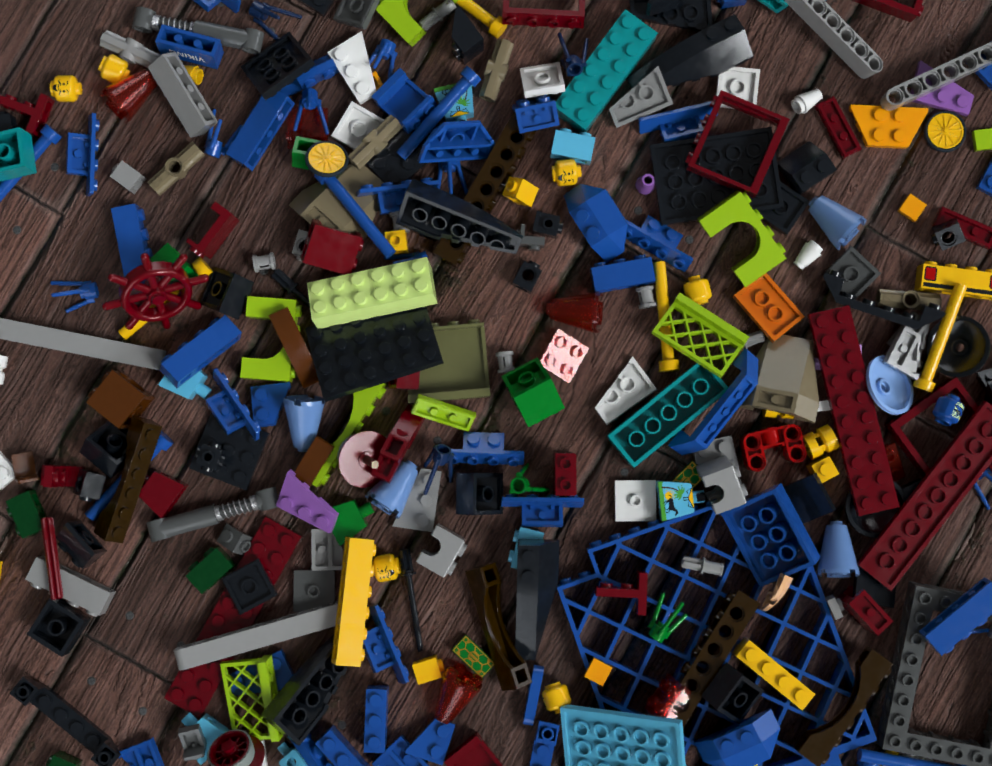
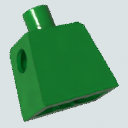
M352 500L332 507L339 513L334 530L332 531L339 546L345 543V537H353L368 526L365 517L375 513L370 502L359 506L356 500Z

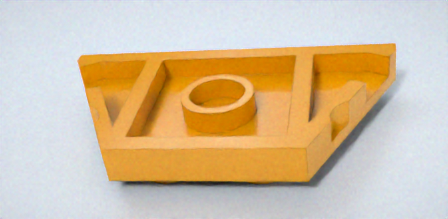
M851 104L849 112H852L857 122L855 125L862 134V140L866 147L907 149L928 113V108L899 107L895 110L887 111L882 106Z

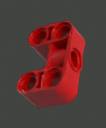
M795 424L774 426L746 433L739 441L744 465L750 471H761L765 468L766 458L764 450L768 448L782 446L785 459L791 463H800L806 458L802 431ZM788 428L794 430L795 435L792 439H789L786 435ZM748 437H752L755 440L752 448L746 445ZM793 448H797L799 451L797 459H793L791 456ZM753 457L759 459V466L756 468L751 466V459Z

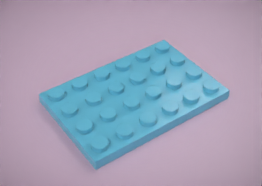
M568 704L560 707L565 766H686L683 720Z

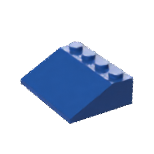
M782 483L746 499L747 503L721 513L759 587L777 581L780 573L789 576L815 565L820 559V555Z

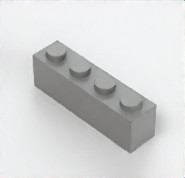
M176 52L162 54L148 67L190 138L204 135L218 123Z
M44 555L35 558L25 580L31 582L30 585L34 588L48 590L50 595L46 558ZM59 563L63 598L68 600L67 603L77 608L80 606L86 609L85 612L95 617L105 614L116 591Z

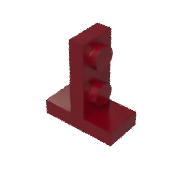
M40 93L36 105L24 101L22 104L17 102V98L9 94H5V96L0 95L1 107L30 117L25 131L39 138L42 134L40 130L46 124L55 101L49 96Z
M42 465L41 485L43 487H74L79 469H85V467Z
M637 571V588H634V584L621 583V587H613V583L601 582L600 586H595V595L601 597L636 598V614L646 616L648 573L646 571Z

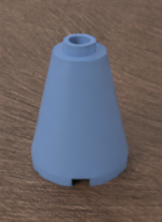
M823 195L820 197L815 196L808 204L810 206L809 212L837 250H840L841 246H846L859 232L857 227L860 224L864 226L867 221L863 216Z
M308 395L286 396V398H283L293 447L297 448L299 452H307L317 437L325 401L323 397L314 395V399L308 397Z
M409 460L406 462L401 461L391 483L380 480L366 493L365 497L368 499L370 496L373 499L371 502L373 505L388 515L396 514L395 518L399 519L418 475L417 466Z
M830 521V525H826L817 568V576L822 577V573H827V578H849L851 573H855L856 577L860 575L847 525H843L842 521Z

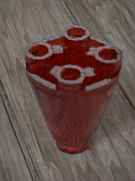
M456 662L455 665L447 666L442 675L435 708V718L444 724H449L450 721L454 720L482 688L483 678L466 670V666L459 662Z

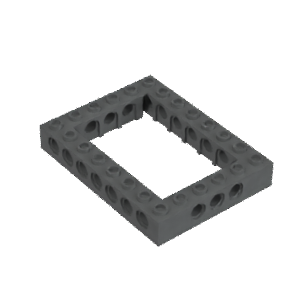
M909 581L892 660V670L889 674L876 742L882 749L967 766H992V702L990 709L987 711L989 716L986 729L983 730L984 740L982 746L973 739H969V741L955 738L953 735L947 737L934 734L932 731H928V733L916 731L909 727L926 645V639L919 631L930 623L933 610L943 612L966 592ZM992 615L987 618V621L992 622Z

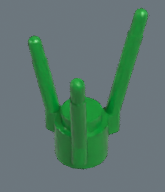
M528 463L516 473V478L512 479L510 483L511 489L509 490L511 494L515 495L526 491H550L549 488L530 486L528 479L523 477V474L529 467Z
M661 593L652 620L648 625L651 629L648 634L660 643L664 639H668L670 634L687 618V614H684L670 628L668 627L684 606V603L681 602L665 624L661 621H658L656 624L665 593Z

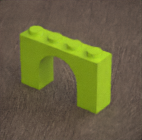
M380 0L376 8L378 13L413 47L427 32L411 17L408 11V0Z
M736 190L698 217L697 221L709 237H713L725 227L735 222H747L753 227L756 233L754 250L731 268L741 284L747 287L787 258L783 254L786 250L780 242L776 243L772 238L774 233L768 225L764 226L761 222L763 217L757 209L753 210L749 203L752 201L747 193H741V191Z
M247 296L245 316L250 319L270 320L268 315L288 307L297 325L298 317L302 315V305H299V301L294 299ZM282 347L277 355L267 359L242 357L240 378L293 382V378H296L297 374L284 347Z

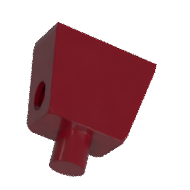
M154 471L151 476L146 474L139 497L160 518H165L189 485L163 472Z

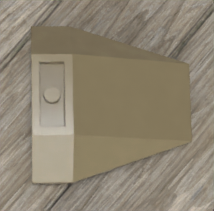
M349 164L344 172L335 177L373 222L379 209L377 195L357 197L356 192L363 185L372 184L373 187H381V184L384 182L365 165L358 170L352 164ZM317 182L302 190L289 204L310 225L312 219L321 221L323 226L355 234V231H358L363 240L366 238L367 234L326 184L321 185Z
M782 335L772 343L767 338L756 355L758 358V384L739 408L753 411L755 407L794 415L796 420L815 423L819 408V396L812 340Z

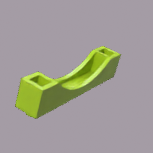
M385 383L353 393V409L350 420L342 434L332 443L335 448L312 485L320 487L321 484L324 486L331 476L328 474L332 467L336 468L338 466L337 455L340 445L347 437L361 431L364 423H362L365 416L369 417L375 409L373 404L376 399L380 400L387 390L384 388L386 386Z

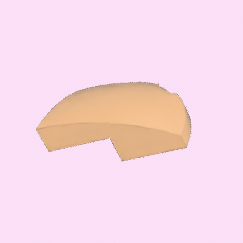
M780 573L773 592L768 590L760 610L766 612L775 606L787 592L793 578Z

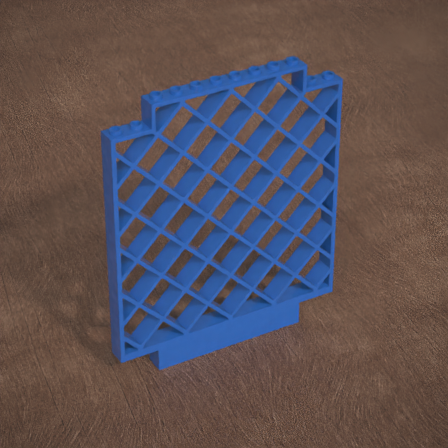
M709 500L705 502L706 505L698 508V505H695L694 513L661 522L659 519H656L655 521L648 522L647 527L640 529V526L628 529L629 533L621 536L620 533L609 536L608 541L601 542V540L589 543L590 547L586 548L594 572L591 573L590 570L579 573L578 578L571 580V577L559 580L560 584L557 585V590L585 669L587 670L589 666L585 654L587 653L606 664L608 663L633 675L621 703L599 693L597 683L590 680L600 709H605L604 702L617 708V711L643 714L628 707V703L640 679L666 691L663 698H667L670 693L669 687L675 679H679L682 674L680 670L683 664L692 658L691 652L697 644L703 629L710 626L706 622L718 596L720 595L725 598L727 595L721 590L734 562L750 569L747 563L736 558L740 551L736 541L729 555L703 543L716 516ZM709 511L697 539L670 527V524ZM662 528L649 557L621 543ZM668 531L694 543L689 557L696 558L702 546L727 558L723 574L718 577L714 587L688 576L690 569L683 568L680 572L655 560ZM614 545L602 573H600L593 552ZM621 548L647 560L642 571H646L648 574L652 565L655 564L679 576L667 604L662 603L661 606L664 610L659 621L664 624L670 613H673L675 610L673 606L686 579L712 592L699 620L687 615L686 620L696 624V627L683 653L625 625L636 602V598H629L618 622L592 609L598 597L595 595V588L586 606L565 597L563 589L597 577L599 580L596 586H600L601 582L606 581L613 583L616 587H621L620 582L607 577ZM814 566L801 570L794 586L790 585L789 588L792 590L779 618L758 608L755 611L777 622L764 652L778 664L793 670V676L801 681L802 676H805L826 686V690L814 715L790 704L791 701L784 695L782 699L765 691L761 695L779 704L774 714L779 726L787 709L811 720L807 730L827 723L828 721L823 719L836 691L850 697L854 685L853 672ZM807 577L810 580L815 596L802 590ZM757 581L749 596L757 601L763 586L759 587ZM800 593L817 601L821 610V614L811 634L787 623ZM647 596V601L657 606L658 601ZM568 604L584 611L577 627L573 621ZM680 611L677 616L682 617L685 613ZM589 614L616 627L604 654L581 643L579 635ZM825 626L828 629L833 644L820 638ZM785 627L809 638L797 666L772 655ZM622 630L649 642L636 670L610 658ZM719 630V634H720V635H725V634H727V633H725V632ZM818 642L834 649L839 659L829 682L805 671ZM736 644L732 648L731 652L727 656L721 668L724 666L726 662H729L732 652L736 647ZM655 646L681 658L669 685L643 674ZM700 661L697 666L705 669L706 663ZM754 672L751 680L758 685L762 677ZM843 675L846 678L850 692L838 687ZM702 698L697 705L698 709L686 734L683 733L685 755L690 744L696 746L694 741L697 739L694 736L706 711L731 722L730 725L736 722L710 706ZM866 708L863 712L856 715L853 726L843 734L846 737L842 738L841 743L837 747H833L829 753L828 761L825 764H821V766H842L839 754L877 741ZM861 724H862L863 727H864V730L858 732L859 729H860V727H861ZM777 738L776 744L796 753V755L766 765L816 766L796 751L794 745Z

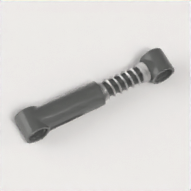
M136 7L132 28L136 31L150 34L154 30L159 31L163 24L220 39L222 46L241 49L244 52L255 55L261 53L264 33L260 30L253 28L240 29L199 20L188 23L187 20L183 22L181 19L178 21L176 18L174 20L171 19V17L166 18L164 16L162 18L161 15H156V12L149 8Z
M276 487L257 491L255 495L249 496L247 499H238L237 502L232 501L230 504L228 502L226 505L222 504L221 506L211 504L181 514L147 522L151 543L219 524L226 517H235L236 514H246L247 511L252 512V510H260L262 512L276 508L278 494Z

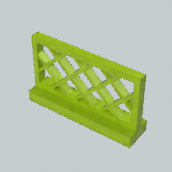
M682 293L677 295L673 304L651 333L719 378H722L749 339L748 335ZM675 309L680 312L683 319L673 320L671 315L673 310ZM688 323H697L700 330L690 332ZM684 324L686 332L676 333L674 325ZM670 325L672 334L665 335L659 329L662 326ZM705 334H714L717 337V342L707 343ZM702 335L703 343L693 345L691 336ZM688 337L689 345H680L677 338ZM723 345H731L736 350L734 353L725 354ZM719 346L721 355L711 356L709 347ZM705 348L707 357L697 356L695 349ZM722 359L723 369L720 371L714 367L712 360Z
M264 655L262 658L222 661L220 667L232 730L238 729V726L242 724L250 730L249 735L255 736L259 740L271 739V742H279L283 734L252 709L256 703H259L265 710L278 694L272 655ZM248 665L257 666L258 673L255 677L245 670ZM227 667H234L240 673L234 678L228 674ZM241 674L251 680L247 687L237 680ZM253 682L261 688L259 696L249 690ZM233 685L243 691L239 698L231 692ZM245 693L255 700L251 707L241 700ZM237 704L247 711L243 717L235 713L234 707ZM248 713L259 720L255 726L244 720ZM260 722L267 726L268 733H261L256 729L257 725Z

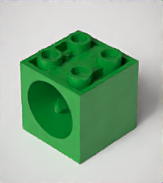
M538 357L501 376L528 427L565 409L551 377Z

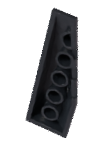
M733 14L665 51L629 76L627 81L631 88H634L657 66L660 68L666 86L672 85V87L691 80L692 82L698 81L700 78L707 76H718L730 68L753 58L746 31L737 16Z
M412 179L406 190L396 220V224L433 239H450L451 242L458 244L466 242L471 243V246L474 247L482 245L489 247L490 250L512 254L517 253L523 239L521 234L486 211L450 193Z
M518 539L515 649L524 660H535L558 584L559 540Z
M334 635L297 670L261 714L275 729L298 746H300L329 707L327 704L332 694L335 695L341 676H344L348 669L347 666H336L331 662Z

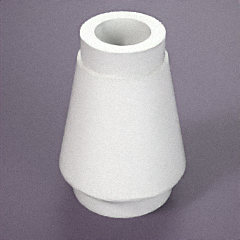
M816 88L796 95L791 101V106L797 114H805L823 98L822 93Z
M810 240L808 243L805 242L793 263L803 270L821 256L820 253L823 249L813 240Z

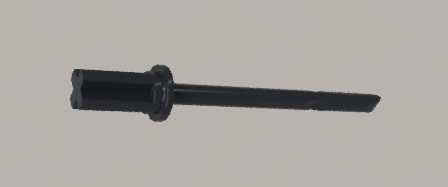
M279 268L276 269L271 278L287 291V295L293 293L310 308L309 299L296 288L299 283H295Z
M405 548L399 550L402 569L400 576L406 577L418 652L423 651V643L412 575L416 574V571L413 568L410 549Z

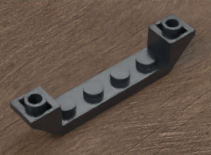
M829 270L828 273L823 272L822 275L836 303L845 306L849 305L851 308L914 329L934 322L946 314V312L941 310L942 306L931 302L929 306L922 305L917 319H915L916 315L903 311V314L895 312L893 307L883 305L881 308L875 306V301L866 298L860 301L855 299L856 295L848 292H843V295L839 294L845 280L843 277H840L842 273Z
M23 676L10 692L24 706L32 703L94 754L91 760L98 766H112L121 754L107 733L47 685Z

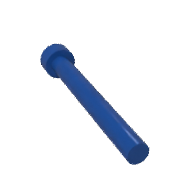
M467 65L460 72L461 79L396 151L404 160L409 157L471 85L476 87L482 80Z
M47 123L40 130L42 135L33 144L35 162L51 143L56 145L62 138ZM22 177L0 182V202Z
M314 175L321 185L326 184L385 258H390L396 250L336 177Z
M163 431L159 435L151 461L161 450L167 451L174 444L172 439ZM122 474L100 496V500H97L85 512V515L90 520L95 521L99 517L100 512L111 501Z
M861 748L857 752L858 761L882 766H967L956 763L954 765Z

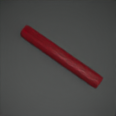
M45 517L41 519L50 597L52 600L63 598L53 517Z

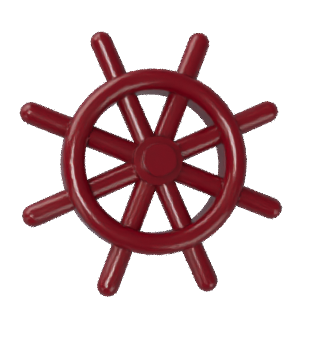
M142 253L140 255L142 265L131 270L125 277L116 274L108 275L110 282L120 285L119 299L102 304L103 310H111L122 306L125 312L131 316L125 324L128 330H131L139 320L146 322L161 321L163 328L169 329L171 327L169 318L180 313L186 306L196 310L201 309L202 305L200 302L191 300L192 286L207 282L209 276L202 274L189 278L187 272L182 268L188 259L185 253L180 254L174 263L164 261L151 262L149 255ZM172 278L179 280L178 282L168 284ZM133 289L141 291L139 293L130 295ZM180 290L178 295L170 293L173 291ZM144 300L140 306L134 304L135 302ZM166 300L171 301V302H169V303H167V304L164 305V302H165Z

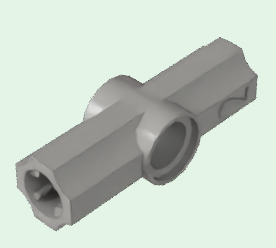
M108 30L100 38L99 45L102 48L117 54L120 58L134 65L137 63L148 68L161 56V54L145 48L141 43L127 37L126 39Z

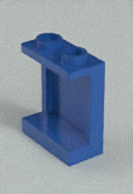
M401 68L371 96L376 105L388 116L392 115L408 134L417 129L421 122L437 106L434 98L431 95H427L414 84Z

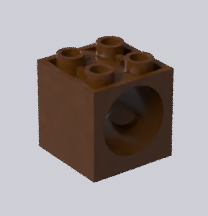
M112 370L105 373L101 379L102 383L98 388L95 387L89 393V399L86 403L117 428L129 429L132 417H140L155 397L124 372Z

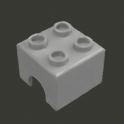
M726 455L696 466L697 473L701 477L705 488L716 485L713 490L705 493L707 499L711 502V507L715 514L723 513L747 503L745 496L748 495L744 483L742 484L739 478L741 473L733 459L729 460Z
M438 523L431 535L439 540L440 550L431 553L423 549L416 562L444 578L447 574L451 576L457 565L455 562L456 557H462L467 545L465 544L466 539Z

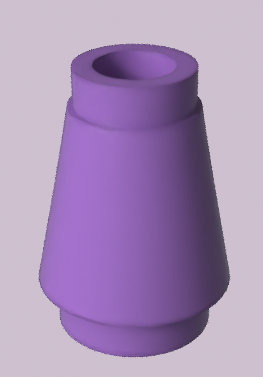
M651 174L638 177L635 183L637 191L643 195L652 193L655 189L654 177Z

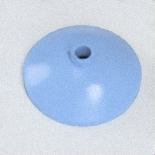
M880 355L873 358L867 366L866 385L868 392L875 404L883 411L892 415L905 413L913 403L914 391L911 379L884 363L883 360L886 355Z

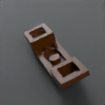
M288 307L268 315L303 389L319 382L314 361Z
M317 436L296 468L295 477L311 487L335 446Z

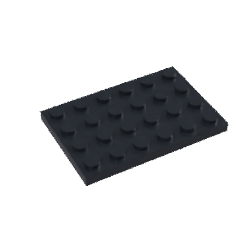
M772 127L707 136L695 164L750 187L773 135ZM695 138L649 146L661 226L697 221L698 217L735 192L731 188L686 170L688 163L685 160L689 151L694 152L696 145L693 144ZM776 152L755 198L749 197L752 201L749 204L753 210L757 209L761 212L784 207Z
M426 306L333 325L318 329L316 325L305 328L325 402L444 363Z

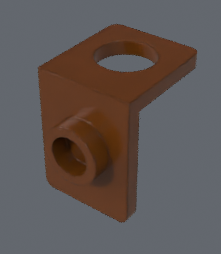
M32 451L11 455L16 483L21 484L40 480L36 474Z

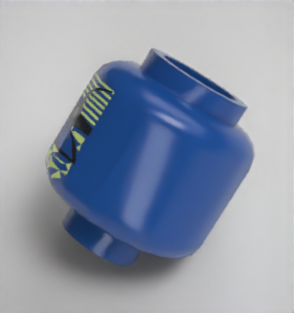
M953 394L940 396L932 411L935 421L945 426L958 423L964 410V405L959 401L960 398Z

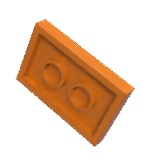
M767 273L747 287H743L733 296L734 300L772 343L805 317Z

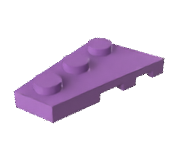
M920 61L917 65L915 77L933 68ZM925 79L926 83L932 86V82L929 79ZM953 82L912 102L940 110L952 111L967 117L971 110L974 95Z
M290 469L286 474L276 506L330 534L334 530L339 513L322 497H317L309 489L310 486L305 482L302 483L295 477L296 473Z

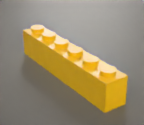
M345 537L331 662L336 666L360 667L361 661H364L365 650L363 648V640H366L367 637L365 621L369 617L367 603L368 598L372 594V587L369 584L370 577H373L374 574L372 557L376 554V544H374L372 539Z

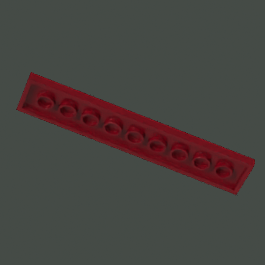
M847 305L809 314L807 316L857 516H863L900 507L874 402L866 385V370L850 306Z
M987 401L981 403L857 563L860 568L888 590H893L991 464V404Z
M265 516L251 541L249 551L245 552L236 570L260 558L269 578L275 586L302 535ZM225 588L196 642L252 626L265 602L240 615L227 588ZM236 655L186 670H179L164 699L201 718L223 679L220 663L222 661H232Z

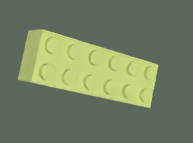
M427 257L307 283L311 319L318 329L438 304L432 267Z

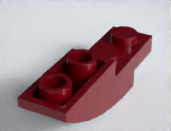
M412 405L407 406L396 422L379 452L378 468L371 471L372 476L389 484L425 420L423 417L411 414Z

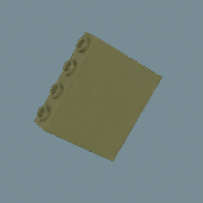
M479 319L468 320V324H459V321L447 322V326H439V323H432L444 363L420 371L419 389H408V403L414 404L418 394L440 401L491 397L484 322L480 323Z

